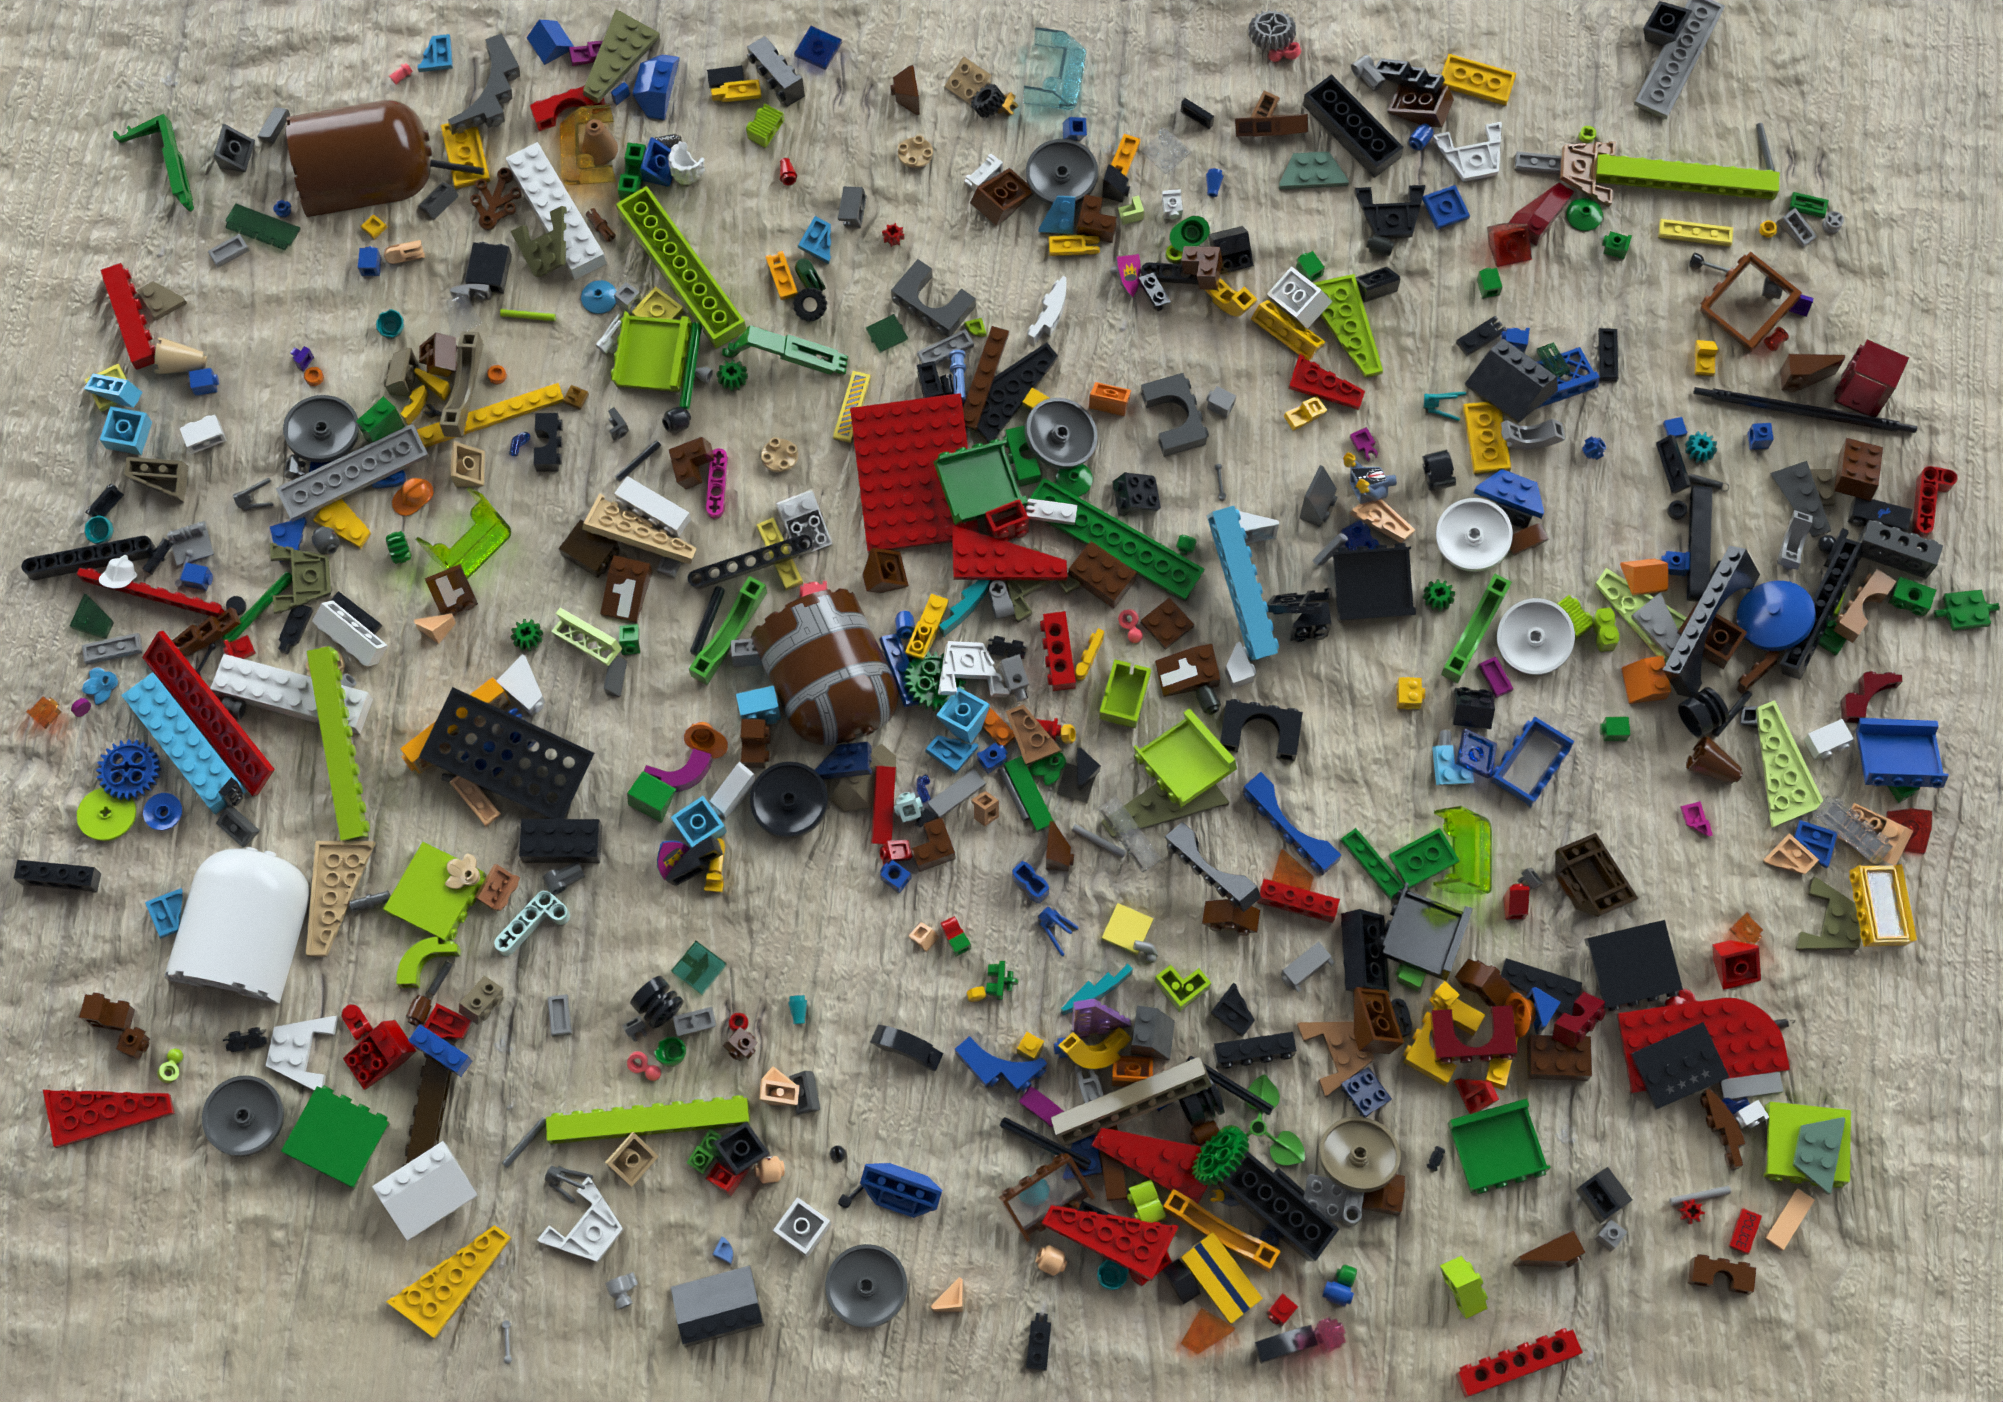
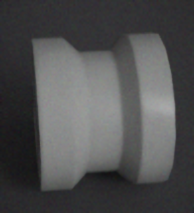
M1837 211L1829 212L1822 223L1823 230L1828 234L1837 233L1844 223L1843 215Z

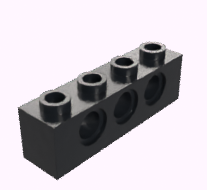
M17 859L13 878L21 885L98 892L101 873L95 867Z

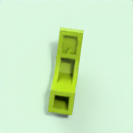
M431 937L417 942L402 957L397 970L396 984L399 988H420L421 971L428 961L436 957L461 956V948L453 941H445L441 944V940L438 937Z

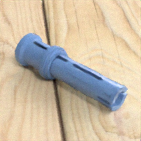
M953 350L949 353V358L951 360L950 371L953 374L954 394L961 393L962 403L966 401L964 373L966 371V365L964 364L965 352L963 350Z

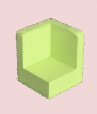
M1139 196L1132 197V204L1118 208L1123 225L1144 219V209Z

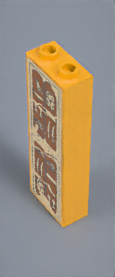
M493 677L470 694L501 710L510 704L504 689ZM459 708L456 711V715L459 718H465L468 715V711L465 708ZM477 716L474 719V723L480 727L486 723V720L482 716ZM435 722L400 748L403 753L401 758L405 761V764L411 771L416 770L418 774L432 765L420 759L419 755ZM451 725L448 728V733L451 736H456L459 733V728L456 725ZM442 743L439 746V750L446 754L451 750V746L448 743Z

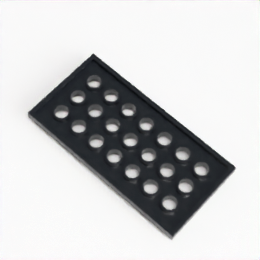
M452 687L419 758L550 819H564L595 753ZM459 708H465L468 711V715L465 718H459L456 715V711ZM477 716H482L485 718L486 723L484 726L478 727L475 725L474 719ZM495 724H500L503 727V733L495 735L492 732V727ZM451 725H456L459 728L458 735L451 736L448 733V728ZM517 732L521 735L519 743L511 742L510 735ZM470 733L477 736V741L474 744L466 742V736ZM530 741H536L539 744L537 751L533 752L528 749L527 745ZM486 742L494 743L495 750L489 753L484 750L483 746ZM442 743H448L451 746V750L444 754L440 752L439 746ZM548 749H554L557 756L555 759L549 760L546 758L545 752ZM504 750L512 752L513 758L511 760L505 761L502 759L501 754ZM460 751H466L469 758L467 761L461 762L458 760L457 754ZM566 757H571L574 760V766L571 768L565 767L563 760ZM523 758L530 760L531 765L527 769H522L519 765V761ZM483 759L486 761L487 766L484 770H478L475 767L477 760ZM544 766L548 769L546 777H540L537 774L539 767ZM500 767L504 770L502 778L494 777L493 770ZM557 775L565 776L566 783L564 785H557L555 783ZM513 776H520L522 778L520 786L515 787L511 784ZM531 784H537L540 787L538 794L532 795L529 792ZM548 793H556L558 800L555 803L548 802L546 799Z

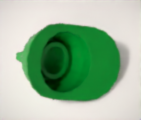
M1200 216L1186 218L1171 229L1169 234L1171 245L1183 252L1184 246L1200 245L1210 234L1209 224Z

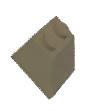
M405 348L393 353L392 360L388 362L389 373L384 379V387H386L390 395L409 397L412 393L416 377L414 370L418 368V362L412 348Z

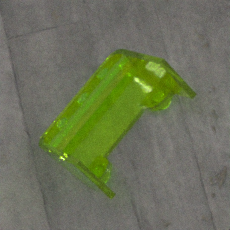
M470 487L467 491L477 502L470 512L471 519L475 524L450 549L443 543H437L432 546L419 537L415 539L444 570L461 564L467 579L511 536V528L482 493Z
M1463 806L1434 810L1435 815L1444 819L1443 829L1448 836L1453 838V850L1460 862L1453 866L1452 873L1446 874L1443 881L1433 882V886L1449 893L1480 895L1490 893L1492 890V826L1489 819Z

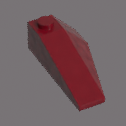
M1560 182L1517 211L1506 225V229L1537 246L1574 194V191Z

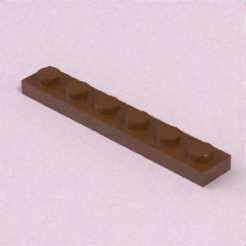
M991 326L963 407L966 429L977 430L1009 337V330Z

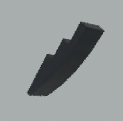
M1381 58L1375 66L1386 80L1420 91L1437 93L1445 81L1443 75L1429 74L1426 68L1411 67L1408 61Z

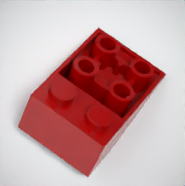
M390 1020L382 1021L343 1060L363 1090H366L404 1064L417 1051L410 1044L409 1039L397 1021Z

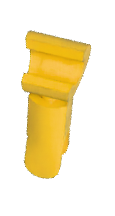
M717 838L720 843L723 855L710 861L704 891L723 892L722 869L725 844L720 838Z

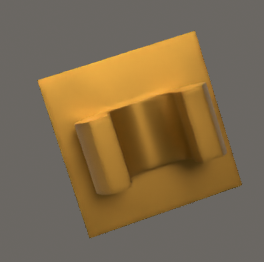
M1011 92L1005 94V103L1002 104V108H998L999 111L997 113L1005 112L1008 116L1013 115L1014 112L1010 110V106L1014 109L1018 107V104L1013 101L1016 96Z
M571 385L563 402L581 410L589 395L588 391Z

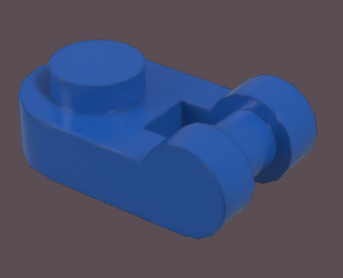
M401 470L386 477L385 480L373 483L372 487L388 488L401 486L406 481V474L404 470Z

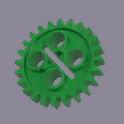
M928 651L923 660L914 657L904 673L906 676L903 681L907 682L904 688L910 689L907 695H914L912 701L919 700L918 706L925 704V710L929 706H932L933 711L937 707L941 709L951 697V695L938 694L944 653L939 657L936 651L932 656ZM925 668H929L931 672L926 671ZM955 678L956 687L965 690L963 687L966 681H963V678ZM920 684L925 685L926 688H922Z
M1230 1127L1229 1130L1225 1128L1223 1133L1218 1131L1216 1137L1213 1135L1210 1142L1206 1141V1146L1200 1148L1202 1152L1196 1155L1198 1159L1193 1162L1195 1166L1192 1169L1194 1170L1193 1175L1204 1186H1211L1212 1183L1217 1185L1219 1180L1223 1182L1225 1176L1229 1178L1230 1172H1236L1235 1167L1241 1165L1240 1160L1246 1158L1243 1154L1248 1152L1246 1147L1249 1146L1247 1142L1249 1138L1246 1137L1247 1135L1237 1127L1235 1129Z

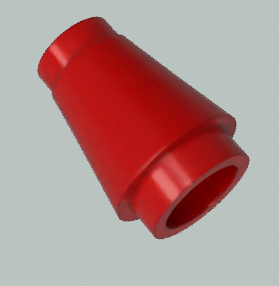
M783 158L780 160V181L787 186L793 185L796 182L797 173L790 159Z

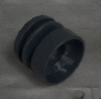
M1705 687L1700 692H1697L1694 698L1689 697L1678 705V713L1683 724L1697 738L1707 735L1713 730V727L1718 728L1730 718L1725 702L1710 687Z
M656 976L644 984L630 1001L632 1007L639 1014L645 1013L644 1020L649 1022L653 1029L668 1022L684 1003V1000L677 996L675 990L668 992L670 985L662 976Z
M1210 1077L1211 1087L1179 1099L1181 1108L1192 1127H1196L1206 1121L1204 1112H1207L1212 1119L1216 1117L1215 1111L1218 1115L1225 1113L1221 1094Z

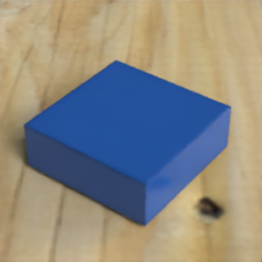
M625 82L611 91L612 100L616 105L630 96L629 86Z
M1682 417L1664 420L1663 425L1667 436L1674 435L1675 438L1687 435Z

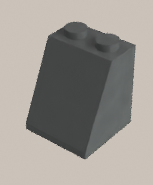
M1137 1005L1130 1055L1170 1060L1175 1020L1158 1008Z

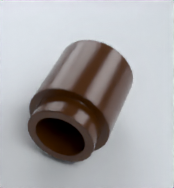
M417 995L406 1014V1018L409 1019L408 1023L414 1026L424 1024L432 1007L430 1005L432 1001L424 996Z
M1207 1120L1196 1127H1192L1189 1136L1193 1144L1197 1143L1198 1146L1206 1144V1141L1210 1142L1213 1135L1216 1137L1219 1128L1214 1120Z

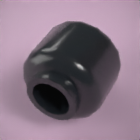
M675 407L665 412L662 423L668 432L676 434L689 427L691 415L688 410H684L682 407Z

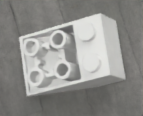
M809 490L775 503L789 539L804 534L808 535L814 542L813 551L832 544L813 491ZM803 540L800 547L803 549L808 548L810 541Z

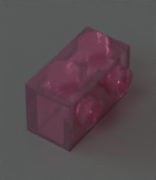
M1328 1317L1316 1324L1317 1327L1314 1330V1334L1323 1354L1336 1350L1346 1343L1344 1326L1341 1322L1338 1323L1337 1319L1331 1320Z

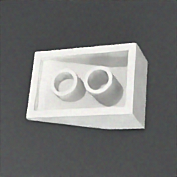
M1292 266L1267 293L1269 297L1307 329L1332 302L1320 288Z
M1239 511L1241 516L1239 523L1240 527H1243L1245 530L1246 539L1244 540L1246 544L1276 538L1279 527L1278 520Z

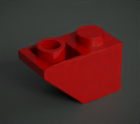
M1513 884L1512 887L1508 888L1503 897L1505 920L1525 919L1527 917L1529 886Z

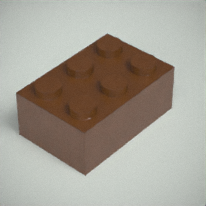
M1846 438L1839 453L1834 491L1872 501L1879 486L1883 447Z
M1092 541L1089 542L1068 569V575L1074 580H1078L1081 587L1113 609L1134 584L1137 575L1136 571Z
M1530 1035L1528 1037V1079L1588 1081L1592 1077L1591 1036H1585L1583 1042H1579L1574 1048L1553 1039V1035Z

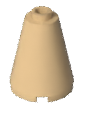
M158 338L161 344L157 343L155 364H158V369H155V374L189 372L206 367L207 356H204V352L165 338Z

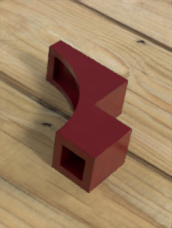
M1874 671L1863 673L1858 680L1859 695L1855 692L1848 693L1840 701L1841 719H1843L1844 723H1858L1860 718H1866L1867 706L1871 697L1880 691L1898 688L1903 682L1902 675L1894 672L1876 674Z

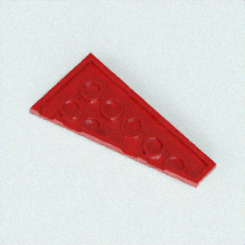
M952 525L953 580H1067V560Z
M1054 1205L1050 1206L1041 1224L1150 1281L1153 1280L1179 1227L1177 1225L1170 1226L1159 1222L1151 1223L1116 1215H1102L1091 1211H1077L1076 1209Z

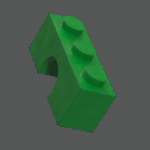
M627 143L624 157L625 172L620 175L617 189L621 201L641 189L643 178L640 168L646 153V145Z
M1025 425L1006 429L1003 440H1007V443L1004 446L1010 452L1007 454L1009 464H1013L1014 470L1012 472L1015 481H1018L1019 487L1041 482V473L1037 459H1024L1020 455L1023 451L1030 449L1025 438Z

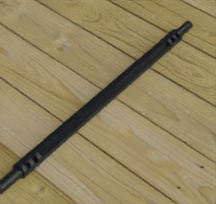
M1694 387L1693 394L1711 397L1713 400L1894 432L1898 430L1911 433L1917 432V426L1899 423L1897 420L1715 388L1710 390Z

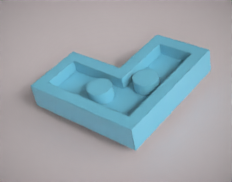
M1453 745L1432 747L1436 785L1474 783L1472 764H1455Z

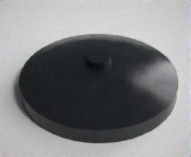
M781 762L770 766L757 777L751 789L750 807L756 822L763 830L776 837L796 838L811 832L820 824L827 811L828 794L824 781L815 770L802 763Z

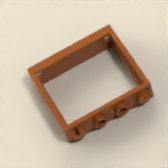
M1750 251L1747 256L1744 254L1738 260V266L1735 269L1731 268L1726 273V279L1722 283L1718 282L1715 285L1712 295L1710 297L1707 295L1700 303L1702 305L1700 311L1752 352L1801 298L1802 292ZM1749 264L1790 295L1750 340L1746 339L1710 309Z

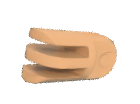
M421 240L387 247L384 251V258L386 262L396 264L425 258Z

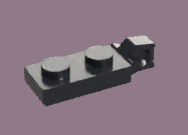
M301 605L291 609L279 637L281 642L279 650L281 653L288 655L291 647L299 644L313 613L312 607Z

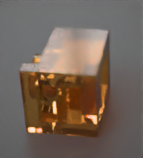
M43 696L26 713L46 729L58 717L61 711L57 708L59 704L51 697L46 699Z
M1747 912L1729 930L1741 942L1756 944L1762 938L1760 933L1763 929Z

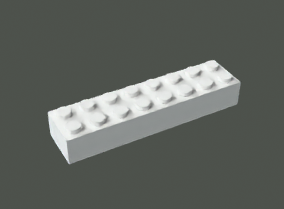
M538 142L506 157L508 168L511 170L513 177L546 233L553 230L550 211L560 206L567 208V214H564V223H566V230L564 231L566 266L574 280L606 265L603 251Z
M223 654L210 688L217 697H232L236 701H245L247 705L319 723L311 677ZM341 685L346 693V699H344L345 707L349 710L348 725L351 726L353 733L361 734L373 699L366 691Z

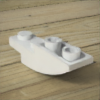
M1065 276L1053 284L1050 294L1044 296L1042 299L1043 309L1038 316V321L1035 325H1031L1027 331L1028 342L1033 346L1044 332L1051 336L1061 318L1066 300Z

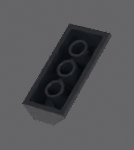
M1362 909L1341 913L1346 991L1354 992L1356 987L1387 990L1389 992L1387 958L1379 955L1381 947H1378L1381 936H1385L1384 915Z

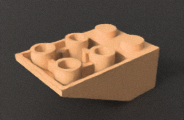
M1854 803L1849 812L1850 816L1845 820L1843 827L1878 855L1879 859L1896 865L1913 830ZM1852 816L1853 819L1851 820V822L1847 825V827L1844 826L1845 823ZM1856 819L1857 822H1856V823L1854 824V826L1849 830L1848 827H1849V826L1851 825V823ZM1858 822L1861 823L1860 826L1853 833V828L1858 824ZM1863 825L1864 828L1862 829V831L1858 834V836L1855 835L1856 832ZM1867 828L1868 831H1867V832L1864 834V836L1860 839L1859 836H1860V835L1862 834V832ZM1840 830L1837 836L1838 839L1865 851ZM1869 831H1870V832H1871V835H1870V836L1867 838V840L1864 842V841H1863L1864 837H1865V836L1869 833ZM1873 834L1888 846L1881 855L1866 844Z

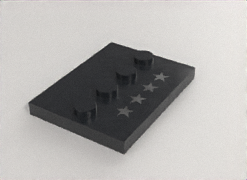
M1704 1022L1630 1053L1655 1110L1730 1078Z

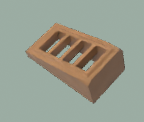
M1264 90L1251 117H1264L1257 114L1258 111L1267 116H1272L1280 101V97ZM1264 100L1273 103L1272 106L1265 103ZM1261 105H1262V106H1264V107H1266V108H1269L1270 110L1267 111V110H1264V109H1262V108H1260V107H1261Z

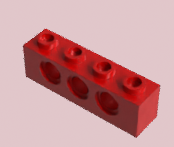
M1066 611L1043 614V620L1040 621V630L1045 632L1042 644L1043 650L1047 649L1048 656H1045L1046 668H1050V674H1047L1048 685H1052L1053 691L1076 689ZM1052 631H1057L1060 634L1058 636H1052L1050 633ZM1054 649H1060L1062 653L1055 654L1052 651ZM1060 666L1063 667L1065 670L1063 672H1057L1055 668Z
M1263 879L1260 889L1261 898L1257 901L1259 904L1333 923L1340 899Z

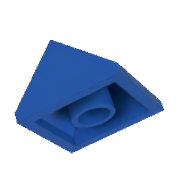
M539 19L527 36V40L544 65L568 53L569 47H574L558 21Z
M653 137L649 140L640 168L643 182L669 187L673 178L668 160L671 149Z
M1534 987L1527 994L1526 998L1535 1005L1536 1015L1533 1026L1536 1035H1539L1547 1026L1561 1002Z

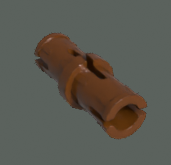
M595 208L590 209L592 214L588 210L586 217L592 222L594 229L600 232L606 242L611 241L609 236L613 240L616 234L608 227L607 221L600 217Z

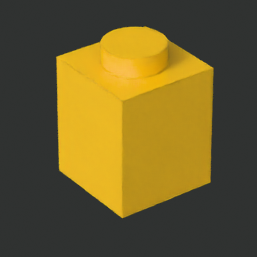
M1026 1032L1017 1047V1054L1029 1061L1036 1060L1044 1047V1041Z

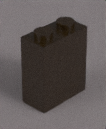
M580 519L559 547L561 556L599 578L601 574L607 571L608 564L613 559V556H618L620 548L618 542L614 539H608L607 537L583 530L584 521Z

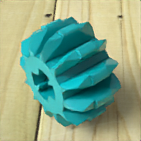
M1699 431L1695 435H1690L1689 440L1685 443V447H1687L1685 453L1690 454L1689 460L1695 458L1696 463L1699 460L1703 463H1706L1707 460H1712L1717 452V441H1712L1713 435L1708 437L1707 432L1701 435Z

